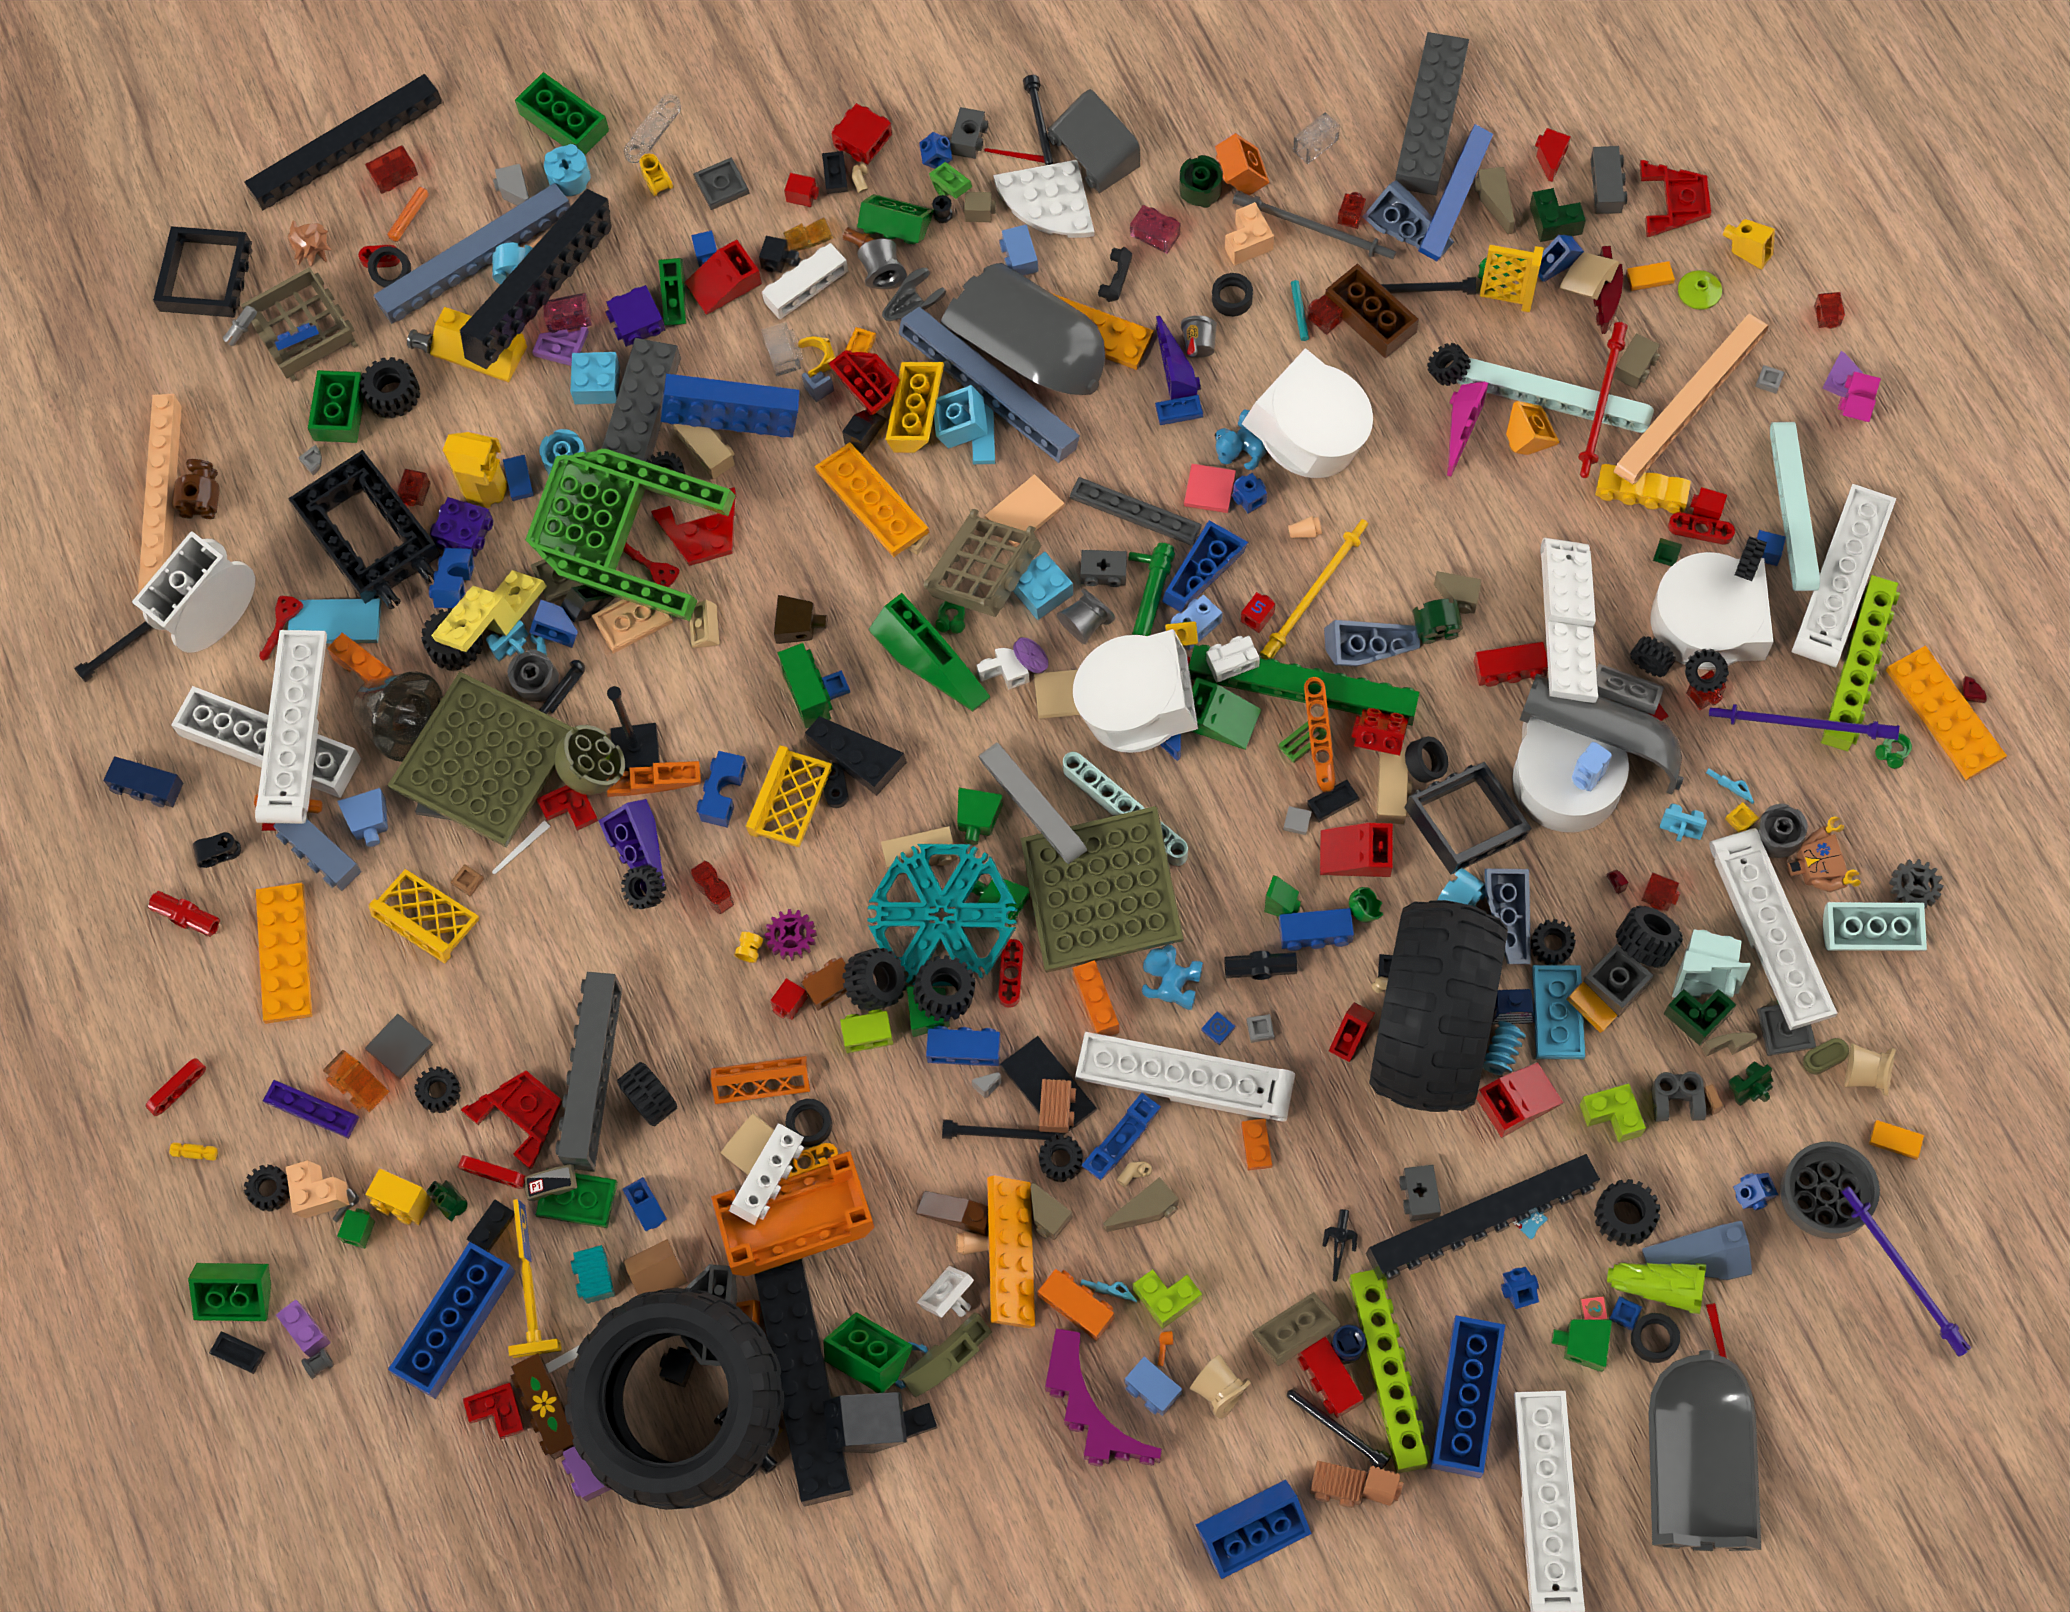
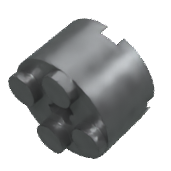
M528 650L525 653H519L511 660L507 672L512 687L522 698L528 701H546L558 686L559 673L556 667L540 651Z
M1776 804L1769 807L1763 813L1756 829L1759 832L1768 857H1788L1799 849L1808 829L1807 820L1801 811L1795 810L1787 804Z

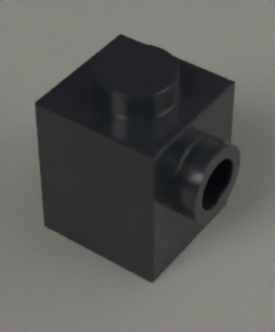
M680 1346L677 1347V1350L669 1348L668 1353H664L661 1358L659 1367L662 1369L659 1376L663 1381L685 1388L696 1359L691 1355L689 1349Z

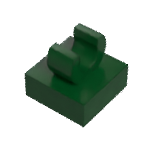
M1660 538L1653 561L1673 566L1677 562L1682 544Z

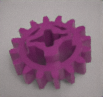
M788 909L787 915L780 911L778 919L772 916L773 925H766L769 931L765 933L766 940H769L767 942L768 948H773L772 952L774 955L780 953L782 960L789 955L791 961H794L797 954L800 958H803L802 952L810 953L809 945L816 944L815 939L812 938L817 936L816 930L813 929L815 927L814 922H809V915L807 914L801 917L800 910L792 914L791 909ZM804 929H806L805 940L801 936V934L804 932ZM777 930H778L779 933H780V936L778 937V941H776V932H777Z

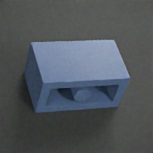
M1027 224L1002 230V239L999 240L1001 252H1006L1007 255L1004 258L1005 265L1022 276L1038 272V260Z
M1145 1357L1139 1361L1125 1378V1385H1127L1125 1389L1134 1398L1141 1397L1146 1402L1144 1406L1155 1415L1158 1412L1163 1416L1182 1394V1388Z

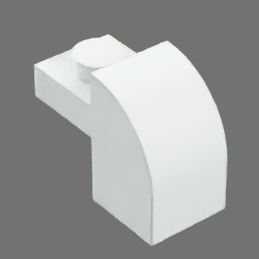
M995 649L996 658L984 659L980 664L976 665L980 681L1002 674L1008 690L1030 682L1028 670L1018 661L1012 649Z

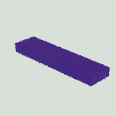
M273 1080L263 1099V1102L348 1139L360 1118L354 1113L276 1080Z

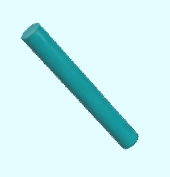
M1294 280L1290 284L1301 341L1309 340L1300 284L1298 280Z

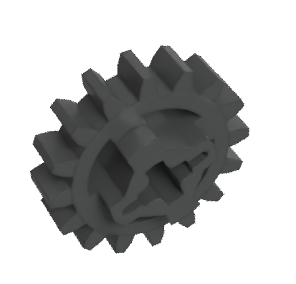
M1910 859L1907 860L1905 865L1900 863L1897 867L1898 870H1894L1891 875L1893 878H1891L1889 884L1894 887L1890 893H1897L1896 902L1902 900L1904 901L1903 903H1924V909L1927 907V904L1932 907L1936 902L1935 900L1940 898V891L1944 886L1938 884L1942 879V876L1935 875L1938 869H1929V862L1921 865L1920 859H1917L1915 864ZM1901 878H1902V882L1904 883V888H1902V885H1901Z

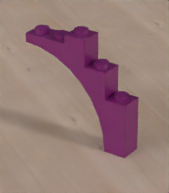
M1056 1328L1045 1390L1050 1392L1049 1395L1055 1398H1064V1395L1069 1396L1064 1419L1065 1426H1069V1430L1075 1432H1083L1084 1429L1088 1430L1084 1460H1088L1090 1465L1101 1467L1103 1463L1109 1464L1110 1454L1115 1455V1459L1129 1461L1130 1458L1140 1459L1139 1463L1153 1466L1155 1462L1160 1463L1161 1448L1143 1444L1125 1435L1111 1424L1096 1407L1087 1391L1081 1373L1079 1358L1080 1332Z

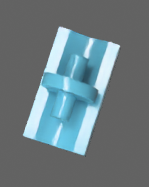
M520 620L507 636L502 635L499 637L496 633H492L486 638L493 655L499 662L506 655L511 657L515 652L518 654L525 653L522 646L527 642L525 638L529 633Z
M1673 803L1669 808L1665 809L1659 828L1676 833V841L1681 842L1683 836L1701 840L1707 823L1703 812L1694 810L1690 815L1682 813L1683 808L1680 805Z

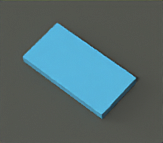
M362 599L299 600L304 606L295 617L289 620L288 630L325 631L327 633L326 643H332L341 633H344L356 643H378L382 602L380 599H372L366 604Z
M1533 965L1536 1059H1585L1583 1016L1566 1000L1576 987L1582 983L1581 965Z

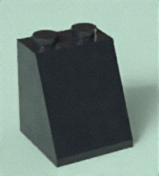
M901 1392L840 1395L823 1401L829 1452L873 1454L907 1442Z

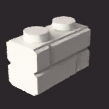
M1237 636L1230 643L1223 646L1216 644L1206 652V661L1216 682L1257 668L1260 663L1259 655L1254 648L1250 636L1244 638Z

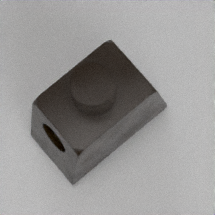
M778 595L774 627L776 644L810 641L813 639L814 628H827V615H816L813 602Z

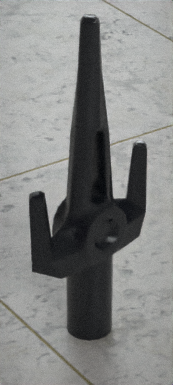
M1345 1209L1339 1210L1337 1228L1329 1227L1325 1229L1322 1244L1323 1247H1326L1329 1236L1334 1238V1282L1338 1279L1346 1241L1352 1239L1353 1252L1357 1248L1358 1234L1353 1230L1347 1229L1349 1211ZM1338 1243H1341L1340 1255L1338 1258Z

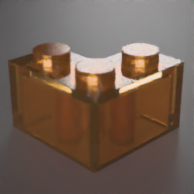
M344 1050L323 1069L328 1075L326 1081L343 1095L347 1092L352 1097L349 1101L358 1110L364 1108L370 1113L390 1092L361 1062Z

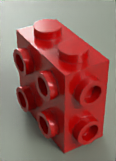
M856 103L852 109L846 111L843 120L832 129L833 145L837 150L850 154L856 161H862L868 165L892 136L891 122L886 117H880L873 113L870 108Z
M1374 708L1363 709L1361 716H1356L1352 731V738H1356L1354 746L1400 756L1409 718H1405L1399 713H1381L1380 710Z

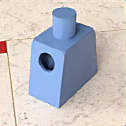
M378 788L339 800L338 805L354 837L357 840L365 838L366 846L368 847L378 845L380 843L378 834L388 830L386 798L382 790Z

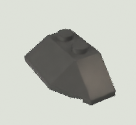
M709 1264L685 1288L706 1292L735 1305L737 1304L736 1275L732 1274L730 1266ZM681 1335L682 1341L700 1365L721 1366L715 1355L706 1346L691 1337Z

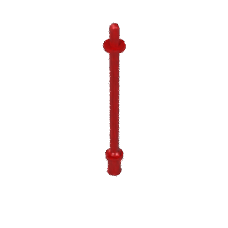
M1623 322L1614 323L1611 339L1607 343L1610 354L1586 451L1579 453L1578 456L1579 460L1583 462L1580 472L1582 478L1589 476L1591 465L1599 460V457L1595 454V448L1618 354L1624 350L1626 345L1624 339L1628 325Z

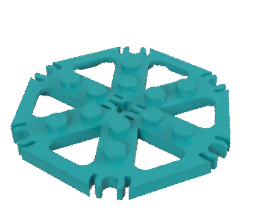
M917 844L920 847L921 853L915 846H912L913 856L911 858H908L904 852H901V858L904 860V863L900 861V857L897 855L869 900V903H878V906H868L869 910H876L877 915L875 918H867V921L874 924L877 923V925H868L879 948H886L888 952H893L885 936V932L889 927H920L903 956L899 957L901 966L905 968L904 972L909 974L907 983L911 984L914 981L922 965L925 966V962L932 957L941 940L952 960L956 957L959 959V963L965 962L968 965L967 970L971 969L973 973H977L979 978L983 979L984 973L980 968L984 969L986 975L989 974L1016 927H1006L1007 924H1017L1016 920L1008 919V914L1010 912H1017V908L1013 906L1007 907V905L1017 904L991 856L988 859V854L985 852L981 858H976L975 854L978 848L972 847L971 844ZM933 855H958L961 861L942 889L929 864V859ZM899 874H907L921 902H889L887 900V893ZM989 874L1001 895L1000 901L998 903H964L980 876ZM941 909H944V912L954 916L944 917L943 921H941L940 918L930 915L940 913ZM963 928H996L999 931V938L987 957L980 958L977 956ZM940 981L932 984L931 986L953 985L948 982Z

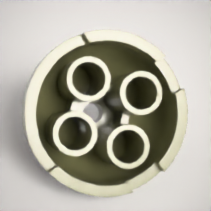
M591 725L574 727L559 741L555 750L554 763L559 777L569 788L581 794L596 795L609 790L623 776L625 770V759L619 745L615 747L605 736L607 733ZM611 753L610 759H605Z

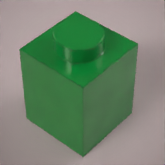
M356 1208L355 1211L347 1209L337 1237L343 1243L365 1249L375 1221L369 1215L370 1212Z

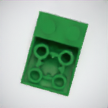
M1196 678L1192 692L1198 729L1191 732L1246 750L1261 709L1218 684Z

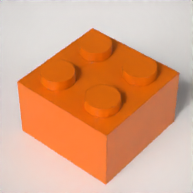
M1236 133L1215 146L1217 152L1216 159L1222 167V177L1227 184H1231L1238 191L1251 195L1270 183L1258 147Z

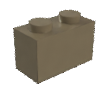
M1636 333L1618 362L1613 378L1637 389L1641 382H1646L1650 374L1648 370L1650 366H1655L1658 362L1660 344Z

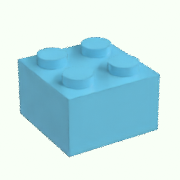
M616 352L572 353L570 392L575 405L616 403L619 393L620 364Z
M972 385L937 397L934 412L936 437L948 449L988 435L984 397Z
M1043 552L1032 560L1013 592L1033 616L1039 620L1073 596V583L1049 555Z

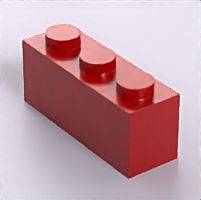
M1544 642L1478 651L1475 653L1473 661L1479 686L1486 685L1487 687H1492L1502 682L1517 683L1522 679L1528 678L1534 680L1536 674L1547 676L1548 660Z
M1326 1336L1298 1353V1364L1303 1371L1308 1370L1312 1377L1310 1383L1317 1393H1322L1325 1398L1323 1404L1330 1415L1334 1413L1336 1418H1339L1363 1404V1396Z

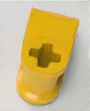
M644 154L640 158L639 163L642 175L652 195L655 197L657 193L667 188H674L668 173L664 170L656 155Z

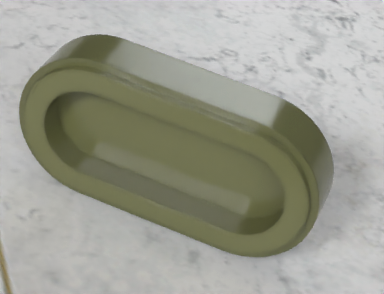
M1833 1038L1808 1051L1803 1058V1066L1811 1074H1821L1842 1063L1849 1055V1046L1844 1040Z

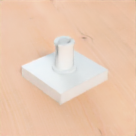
M948 1266L917 1303L924 1310L941 1318L950 1308L959 1317H962L966 1314L963 1309L965 1308L969 1311L971 1305L961 1295L974 1280L969 1274Z

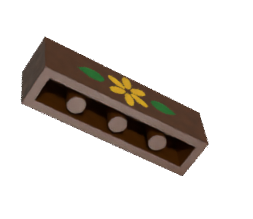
M537 1353L511 1366L514 1374L510 1375L515 1388H521L524 1396L520 1397L524 1409L526 1411L530 1409L533 1418L530 1419V1423L535 1433L540 1432L543 1440L539 1443L545 1456L549 1454L555 1460L563 1456L564 1451L574 1447L572 1441L574 1437L571 1427L566 1421L565 1408L543 1358Z

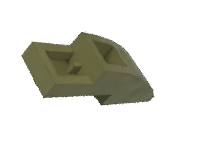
M973 1313L940 1346L934 1345L900 1379L913 1397H918L938 1385L969 1361L979 1351L978 1346L992 1331L978 1313Z

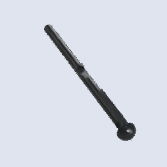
M573 660L569 663L571 669L539 711L548 714L549 711L553 713L579 678L584 674L585 665L582 661Z

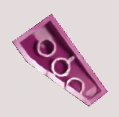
M1485 381L1462 384L1459 391H1454L1451 397L1450 404L1453 406L1451 411L1447 476H1452L1484 406L1488 383Z

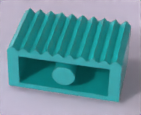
M600 1245L574 1252V1260H571L573 1274H578L579 1283L576 1284L578 1297H583L587 1304L614 1297L615 1292L604 1247Z

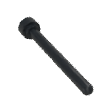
M1028 75L1023 79L1024 89L1030 94L1045 164L1051 165L1053 164V158L1038 95L1041 86L1040 80L1037 75Z
M1467 277L1462 282L1381 284L1390 293L1462 291L1467 293V295H1476V277Z
M146 621L91 662L77 665L74 668L84 682H87L93 677L92 674L95 673V669L151 629L152 626Z
M943 1119L942 1139H952V1137H957V1135L1051 1140V1136L1054 1135L1056 1138L1058 1137L1055 1132L958 1125L953 1120Z
M1291 1389L1287 1392V1397L1367 1456L1372 1466L1374 1465L1375 1468L1379 1467L1380 1470L1386 1466L1391 1458V1455L1387 1452L1371 1448L1295 1390Z

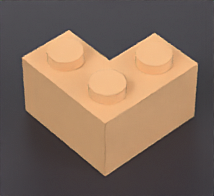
M1256 203L1237 209L1235 225L1238 230L1225 235V250L1234 266L1272 251L1274 245V235Z
M307 1160L286 1167L292 1213L303 1218H309L350 1205L347 1197L346 1182L336 1177L323 1179L321 1166Z

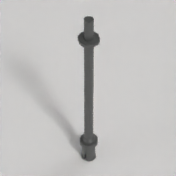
M1236 191L1233 204L1245 207L1256 203L1262 212L1369 251V257H1373L1374 253L1390 259L1395 258L1396 251L1378 245L1379 239L1377 238L1373 242L1366 241L1265 204L1259 196L1253 197L1240 191Z

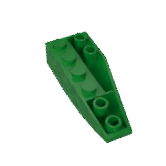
M903 593L883 607L868 630L899 664L972 712L990 699V695L961 658Z

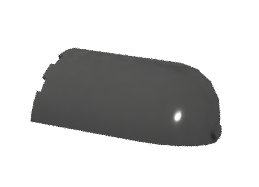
M992 264L985 267L983 273L978 277L973 275L962 286L965 290L958 299L953 298L947 307L940 323L1026 378L1052 390L1067 394L1090 395L1097 390L1105 362L1104 340L1097 325L1079 310L1005 264Z
M1536 674L1519 719L1520 721L1528 723L1530 717H1534L1639 755L1654 762L1667 773L1670 783L1666 793L1672 795L1675 789H1680L1684 777L1679 776L1682 753L1678 738L1667 724L1650 714L1598 696L1596 703L1552 697L1549 694V678Z
M1702 1350L1699 1351V1355L1688 1356L1673 1362L1659 1375L1651 1392L1648 1413L1652 1545L1672 1549L1693 1547V1551H1713V1546L1715 1548H1726L1729 1551L1761 1550L1757 1427L1753 1395L1746 1377L1736 1364L1725 1357L1715 1355V1351Z

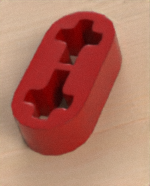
M394 245L365 246L361 248L358 256L361 264L368 268L369 259L366 260V258L376 249L383 246L397 247ZM385 255L378 261L377 268L394 267L400 263V259L394 255L388 259L387 257L390 255Z

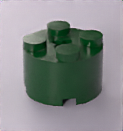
M1200 155L1198 158H1189L1182 164L1179 176L1180 196L1189 204L1208 208L1220 197L1223 173L1219 163L1214 158Z
M1449 599L1433 600L1423 603L1424 608L1418 610V606L1412 610L1417 635L1423 644L1434 643L1436 638L1445 637V640L1455 639L1459 637L1458 632L1463 629L1457 600H1453V603H1450Z

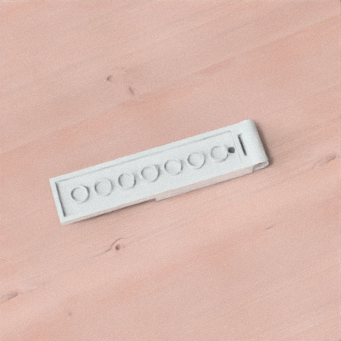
M1852 484L1819 574V590L1812 593L1792 648V653L1836 668L1896 498Z
M1543 538L1540 553L1542 559L1549 694L1552 697L1596 703L1598 689L1593 626L1596 619L1589 544Z
M280 630L258 800L255 810L257 823L304 824L306 822L319 726L317 713L327 633L325 631Z
M1753 828L1710 841V850L1715 858L1716 867L1751 948H1755L1789 1029H1797L1836 1017L1837 1011L1764 848L1758 830Z
M1085 1032L1075 1076V1080L1168 1097L1170 1101L1261 1119L1269 1120L1270 1118L1275 1121L1287 1120L1295 1073L1285 1069H1276Z
M1566 1391L1515 1392L1514 1401L1522 1487L1521 1503L1531 1612H1585ZM1552 1586H1556L1558 1591H1554Z

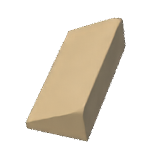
M708 600L696 603L690 620L692 648L719 645L717 606Z

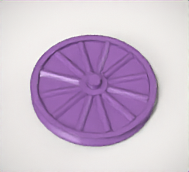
M1022 637L1014 643L1013 650L1015 656L1026 669L1034 673H1042L1048 668V658L1036 642Z

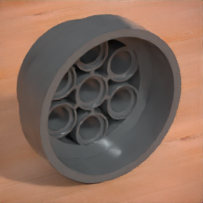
M1819 1142L1802 1149L1788 1164L1782 1175L1780 1195L1787 1215L1800 1229L1819 1238L1838 1239L1855 1233L1865 1225L1860 1217L1853 1218L1851 1215L1847 1216L1842 1213L1841 1206L1848 1207L1851 1213L1854 1211V1208L1841 1192L1844 1189L1842 1183L1846 1182L1852 1186L1853 1192L1862 1204L1867 1202L1871 1204L1868 1212L1872 1216L1879 1202V1180L1871 1163L1856 1149L1838 1142ZM1821 1168H1828L1832 1173V1177L1825 1176ZM1799 1177H1806L1810 1185L1805 1186L1801 1184ZM1820 1192H1827L1831 1200L1826 1201L1822 1199ZM1797 1201H1805L1808 1204V1209H1801ZM1818 1215L1826 1216L1829 1224H1822L1818 1219Z

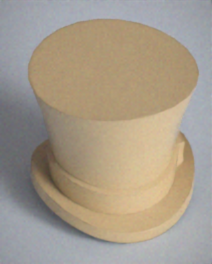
M1852 1043L1846 1069L1845 1088L1857 1086L1875 1087L1880 1089L1884 1096H1888L1896 1049L1890 1048L1886 1053H1877Z
M1217 1355L1200 1372L1191 1385L1190 1390L1210 1401L1214 1407V1414L1222 1419L1231 1412L1251 1381L1248 1378L1244 1381L1239 1377L1237 1378L1223 1357Z

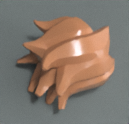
M292 221L290 233H288V242L296 253L294 260H297L298 265H300L304 258H307L309 266H312L316 254L323 261L327 262L325 250L331 251L332 249L327 245L326 233L328 230H325L323 225L310 223L297 227L296 222Z

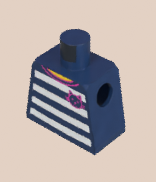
M1531 989L1498 990L1491 1025H1498L1499 1021L1511 1024L1535 1023Z

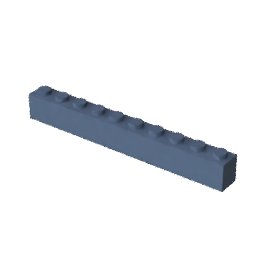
M555 183L374 294L373 296L378 307L391 324L402 320L415 309H420L428 301L439 297L449 288L457 286L462 280L476 274L486 265L492 264V254L497 246L512 242L520 245L523 242L529 241L539 232L547 230L570 208L569 200Z
M917 307L901 319L899 334L933 362H943V370L964 387L972 385L984 397V403L1056 462L1060 463L1076 450L1080 435L1074 429L1068 427L1059 417L1052 414L1040 402L1032 398L1024 389H1021L1009 377L996 369L993 364L986 361L977 351L970 348L962 339L955 336L928 312L924 311L921 307Z

